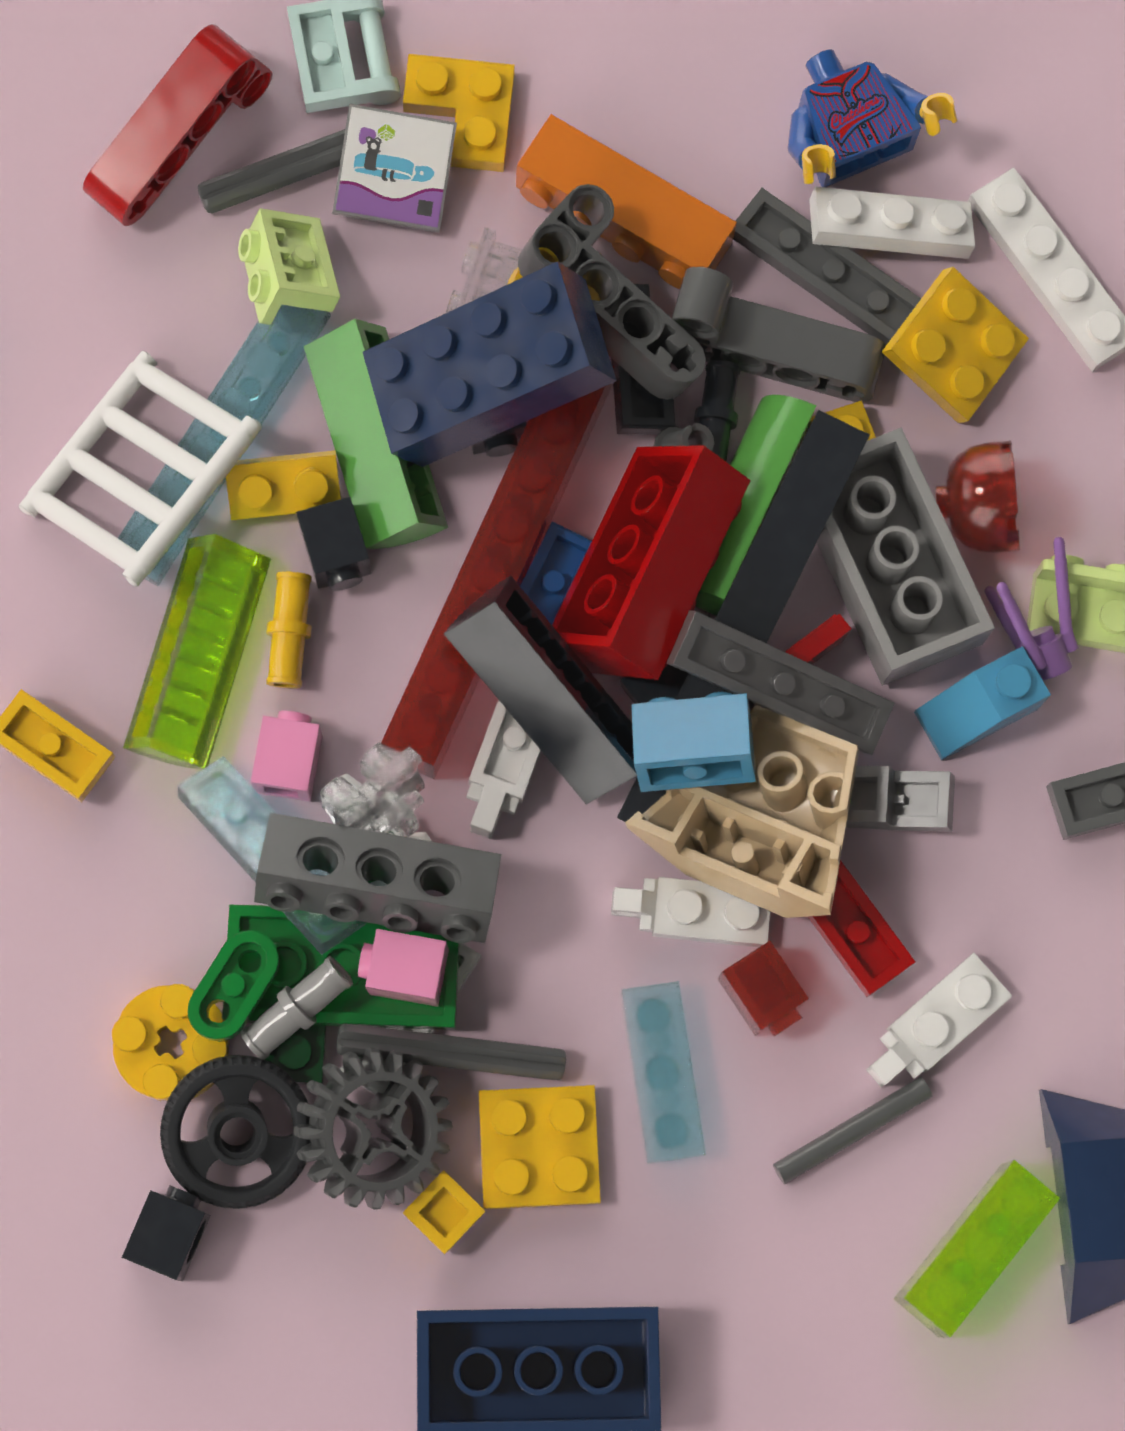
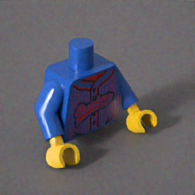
M825 50L814 55L806 63V68L814 84L809 85L803 90L799 107L791 115L787 148L789 154L803 170V181L806 185L814 182V173H817L821 187H828L912 151L921 130L919 123L925 124L926 132L931 136L940 133L939 120L946 119L956 123L958 119L954 100L947 93H936L930 96L922 94L891 75L881 73L876 65L871 62H864L844 71L834 50Z

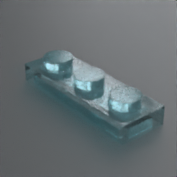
M679 981L622 989L621 997L647 1164L705 1156V1144Z

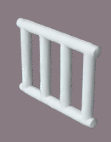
M141 351L136 359L129 364L19 504V509L23 513L34 518L40 513L123 568L125 571L122 575L131 585L136 587L141 584L145 577L159 563L262 429L261 423L249 416H245L243 420L238 419L155 367L157 365L155 359L145 351ZM141 385L227 437L208 463L203 462L122 410ZM107 428L112 429L193 481L173 507L88 453ZM73 471L81 474L158 525L139 551H136L54 497Z

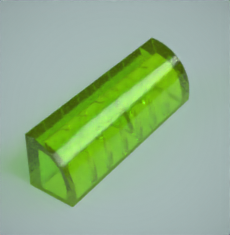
M217 534L188 538L124 742V749L168 764L207 770L271 558Z

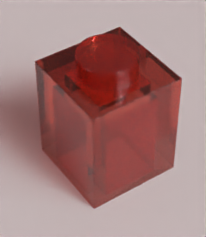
M768 941L722 971L717 978L754 1036L768 1028L775 1037L803 1018L797 1009L803 1006L809 998L771 941Z

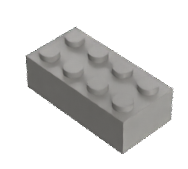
M902 427L868 440L817 544L883 686L983 645L995 629V626Z

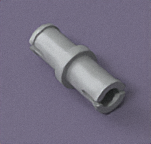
M328 956L323 964L305 977L293 989L289 986L282 989L277 994L278 1001L249 1027H245L240 1032L242 1039L256 1056L265 1060L273 1050L300 1028L307 1030L317 1022L315 1015L332 1002L341 992L353 985L350 975L337 960Z

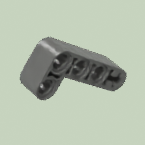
M590 184L580 185L565 197L526 243L518 257L520 274L522 277H525L553 264V262L546 260L542 256L539 248L551 250L557 256L559 263L586 279L587 285L598 293L600 301L592 300L609 356L654 396L667 400L676 398L702 374L706 361L703 348L689 333L592 247L613 219L614 205L610 196L600 187ZM573 211H579L587 215L592 226L579 222ZM623 322L635 325L640 332L641 338H635L628 334L624 329ZM653 344L658 348L654 353L648 350ZM670 363H673L678 368L676 372L670 368Z
M691 267L685 271L672 319L703 348L706 362L714 360L732 362L737 364L743 372L854 402L862 400V402H867L873 399L884 359L882 350L886 346L882 340L863 332L732 297L733 282L728 276L719 271L705 267Z

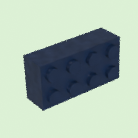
M558 261L362 352L391 454L420 467L429 465L617 381L586 279Z
M658 1307L417 1311V1431H661Z

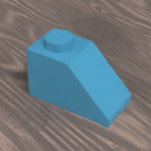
M1022 646L975 670L916 709L914 713L942 761L1037 711L1051 694Z

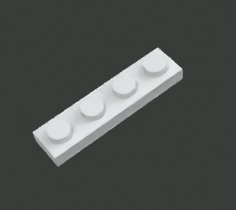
M1010 169L972 193L968 199V202H971L972 211L1091 372L1125 352L1124 314L1016 169Z

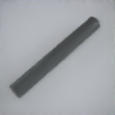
M922 1077L915 1079L773 1164L775 1172L784 1185L933 1097L929 1086Z

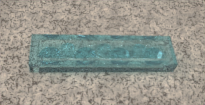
M223 756L178 785V798L256 883L257 869L269 814L276 812ZM323 870L309 871L310 873L319 876L329 874ZM301 910L283 912L321 955L367 924V922L357 920L339 922L330 919L324 914Z

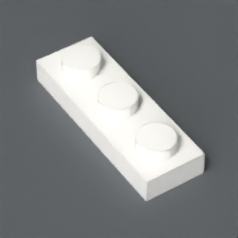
M816 186L809 199L813 244L969 259L975 248L971 202Z

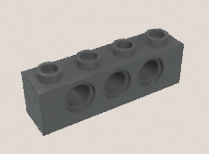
M270 813L257 869L254 902L267 904L269 907L283 912L301 910L324 914L330 919L339 922L357 920L380 924L395 932L419 931L441 935L445 939L457 943H467L470 941L485 943L493 911L502 854ZM311 870H323V871H325V872H327V873H329V874H328V875H324V876H319V875H314V874L310 873L309 871H311ZM379 880L386 883L387 885L375 886L368 883L367 881ZM435 890L445 896L436 897L427 894L425 891Z

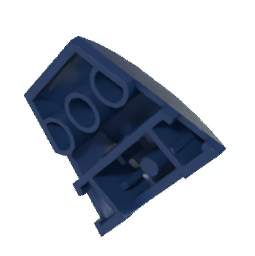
M1040 1089L1039 1095L1046 1148L1051 1147L1065 1264L1060 1265L1067 1324H1072L1125 1300V1109Z

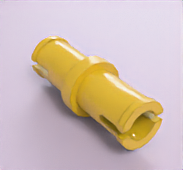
M282 571L276 574L277 586L273 621L267 622L266 634L271 636V648L266 685L297 689L302 687L301 676L305 640L311 638L312 626L307 624L309 588L312 576L300 572Z

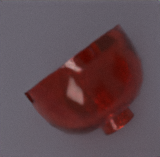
M1011 440L997 441L971 446L958 454L949 465L946 485L935 486L938 507L944 519L949 518L953 536L965 547L986 553L1017 552L1020 550L1019 530H1016L1018 505Z

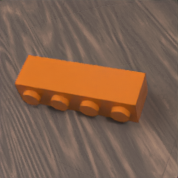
M550 114L517 164L516 188L520 189L521 195L528 202L539 208L545 209L549 206L555 209L573 189L580 185H595L606 191L614 205V216L600 237L612 243L614 250L623 258L635 263L641 260L658 270L660 277L677 289L681 288L685 271L688 268L705 267L715 270L732 245L737 225L736 221ZM573 211L579 222L592 226L587 215L579 211Z

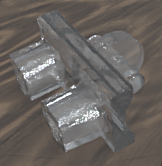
M378 742L364 754L359 762L361 774L368 780L357 789L344 777L334 778L321 789L322 808L337 825L381 833H388L394 829L404 837L411 836L419 828L418 820L413 811L424 803V799L419 793L425 788L424 781L418 770V765L422 762L421 755L410 746L399 754Z

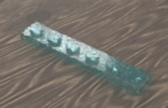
M281 305L271 325L260 324L258 321L208 397V400L240 420H243L245 416H249L259 421L262 425L305 358L306 353L303 346L317 339L331 317L330 312ZM195 418L178 446L203 462L208 463L227 437ZM165 464L148 492L173 507L193 481ZM226 477L151 573L145 577V580L156 586L160 585L222 488ZM135 511L118 539L139 551L158 525Z

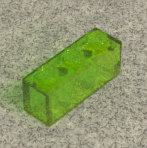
M1016 1160L1002 1163L894 1297V1300L937 1337L950 1338L1061 1198Z

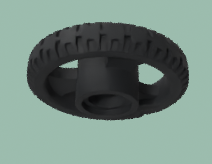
M229 1055L209 1060L190 1071L176 1085L167 1100L160 1126V1140L164 1159L176 1181L188 1193L202 1198L201 1201L207 1204L233 1209L264 1204L289 1188L296 1181L307 1163L298 1158L297 1152L301 1147L311 1143L310 1139L296 1137L294 1131L288 1136H275L268 1133L262 1112L254 1103L249 1101L251 1088L258 1080H261L275 1089L286 1102L291 1112L293 1129L301 1124H309L310 1117L297 1111L299 1102L308 1103L304 1092L286 1071L267 1060L248 1055ZM213 1082L221 1090L224 1101L213 1109L208 1118V1135L197 1141L181 1140L182 1119L189 1103L199 1091ZM237 1117L247 1119L254 1126V1132L246 1143L235 1146L226 1143L221 1138V1129L228 1120ZM259 1157L268 1164L271 1170V1175L262 1181L240 1187L224 1186L206 1179L210 1166L218 1159L229 1165L242 1166L255 1161Z

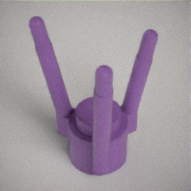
M1056 537L1053 542L1060 625L1059 634L1054 633L1052 626H1044L1030 631L1016 600L1013 598L1005 582L998 583L997 591L993 586H987L984 591L1015 649L1024 647L1043 681L1057 677L1070 670L1072 664L1068 653L1079 649L1072 628L1065 541L1062 537Z

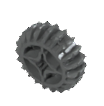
M367 1048L362 1061L356 1053H344L342 1060L344 1072L334 1064L327 1063L324 1065L323 1073L329 1081L325 1086L311 1080L307 1083V1089L310 1093L317 1096L314 1104L299 1102L297 1105L298 1112L310 1117L309 1124H301L293 1129L296 1137L310 1139L311 1142L301 1147L297 1152L298 1158L304 1162L316 1161L311 1166L307 1176L316 1183L326 1180L324 1193L335 1199L344 1192V1203L354 1208L358 1207L365 1198L369 1208L374 1210L381 1209L385 1194L393 1204L400 1205L404 1203V1185L415 1193L424 1191V1184L419 1174L422 1171L433 1176L439 1174L440 1168L438 1165L430 1161L433 1153L447 1154L450 1151L448 1144L438 1141V1132H447L454 1127L452 1121L437 1118V1113L445 1110L450 1104L447 1097L440 1095L431 1096L436 1090L439 1081L431 1075L421 1077L423 1064L417 1060H412L403 1065V1054L398 1051L391 1050L386 1059L383 1060L379 1049ZM373 1081H390L383 1094L377 1092L374 1098L364 1105L353 1103L346 1098L355 1089ZM406 1099L409 1102L413 1117V1130L410 1140L404 1135L401 1127L402 1117L408 1108L404 1103ZM355 1115L376 1119L375 1124L391 1142L378 1137L376 1139L371 1137L372 1133L366 1128V1124ZM335 1116L342 1120L346 1128V1138L340 1148L343 1155L340 1159L333 1142ZM383 1152L393 1153L400 1158L391 1167L379 1173L357 1175L364 1163L370 1165Z

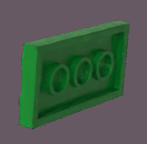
M229 904L227 940L241 931H258L271 939L280 957L278 974L247 1023L255 1022L264 1012L278 1001L277 994L286 986L293 989L305 977L323 964L328 956H331L347 971L353 981V985L341 992L332 1002L315 1015L317 1019L316 1025L340 1026L347 1023L381 1028L456 1030L460 943L449 941L443 936L419 931L404 933L447 942L449 952L438 1007L370 995L365 987L367 979L358 977L363 944H374L376 929L392 931L384 925L357 920L339 922L330 919L324 914L301 910L283 912L265 905ZM247 953L241 959V969L248 973L255 972L261 966V956L257 953ZM223 1002L222 1020L225 1021L229 1017L230 1007Z

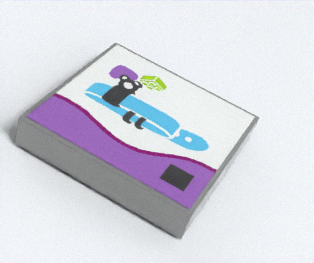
M349 104L332 214L439 233L457 123Z

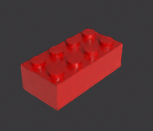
M705 445L646 446L636 448L552 624L591 673L658 680L662 670L668 665V658L688 612L695 609L696 597L709 570L714 566L719 557V548L731 522L741 510L743 496L751 481Z

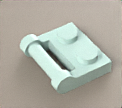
M323 0L287 6L306 113L347 107L349 104L359 105L371 102L375 105H386L397 101L401 97L399 81L391 73L381 18L385 14L382 0ZM355 20L360 23L371 78L355 80L344 22Z

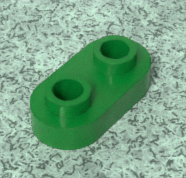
M246 930L234 934L225 942L188 1003L189 1021L202 1037L216 1042L227 1041L237 1036L243 1030L279 971V953L269 937L258 931ZM247 953H257L261 956V966L255 972L248 973L240 967L241 959ZM218 1002H224L230 1007L229 1017L221 1023L213 1022L209 1017L210 1008Z

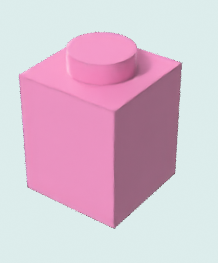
M279 711L278 717L263 715L251 776V784L255 793L311 802L323 738L320 724L311 723V716L295 711Z
M376 929L374 944H363L358 977L367 979L365 987L370 995L438 1007L449 952L447 942Z

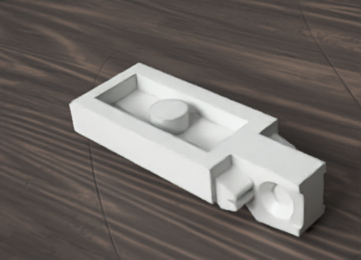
M499 700L469 777L468 785L470 787L466 796L467 799L478 802L470 824V832L492 839L501 811L515 815L518 804H522L541 752Z
M658 877V879L644 878L643 890L614 888L611 915L640 918L639 930L652 932L653 937L766 948L768 944L770 911L701 881Z
M973 953L886 1029L888 1032L880 1040L888 1048V1051L867 1068L866 1071L880 1087L886 1085L904 1068L913 1078H916L921 1072L925 1073L1008 1001L1012 995L979 957Z

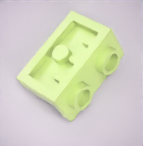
M259 208L250 229H245L242 232L238 246L239 258L245 263L249 279L248 297L255 304L259 323L271 325L281 305L333 312L340 299V293L320 218Z
M1066 555L1072 628L1077 644L1125 653V564H1110L1106 568L1084 565V560L1077 556ZM1052 556L1051 559H1044L1033 573L1027 625L1030 631L1044 626H1052L1055 634L1060 633L1054 565L1055 556Z

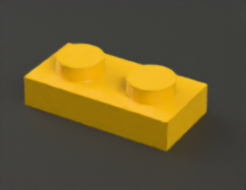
M336 450L238 460L226 476L231 520L296 514L298 511L341 499Z
M22 689L0 716V746L81 803L115 759L113 752Z

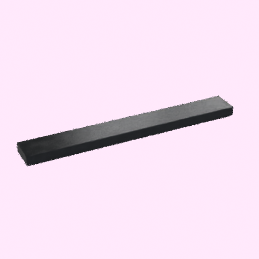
M818 410L715 618L716 621L767 644L870 434ZM688 673L676 700L706 697L714 692H731ZM636 778L617 818L626 822L638 811L643 814L666 794V790L641 792L638 779Z

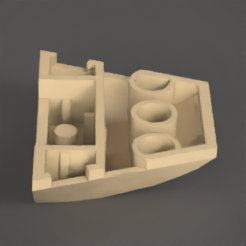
M756 705L750 711L756 782L666 790V794L646 812L641 814L638 811L625 822L626 827L689 877L785 918L831 915L859 754L858 745Z

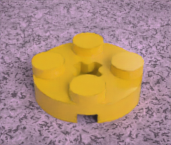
M161 985L140 993L126 1005L119 1020L115 1022L112 1029L113 1057L121 1076L140 1094L159 1101H167L176 1085L194 1068L209 1060L228 1056L230 1040L221 1042L208 1040L192 1027L188 1018V1003L195 990L186 985ZM214 1004L209 1010L210 1020L221 1023L223 1022L222 1012ZM167 1028L173 1033L183 1030L187 1036L181 1043L184 1053L176 1059L170 1053H164L159 1056L156 1051V1047L162 1042L159 1034ZM212 1082L206 1087H204L195 1095V1097H198L199 1095L206 1092L214 1085V1083Z

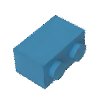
M714 692L706 697L679 700L670 697H659L647 703L632 704L634 767L641 792L756 782L752 720L747 693Z

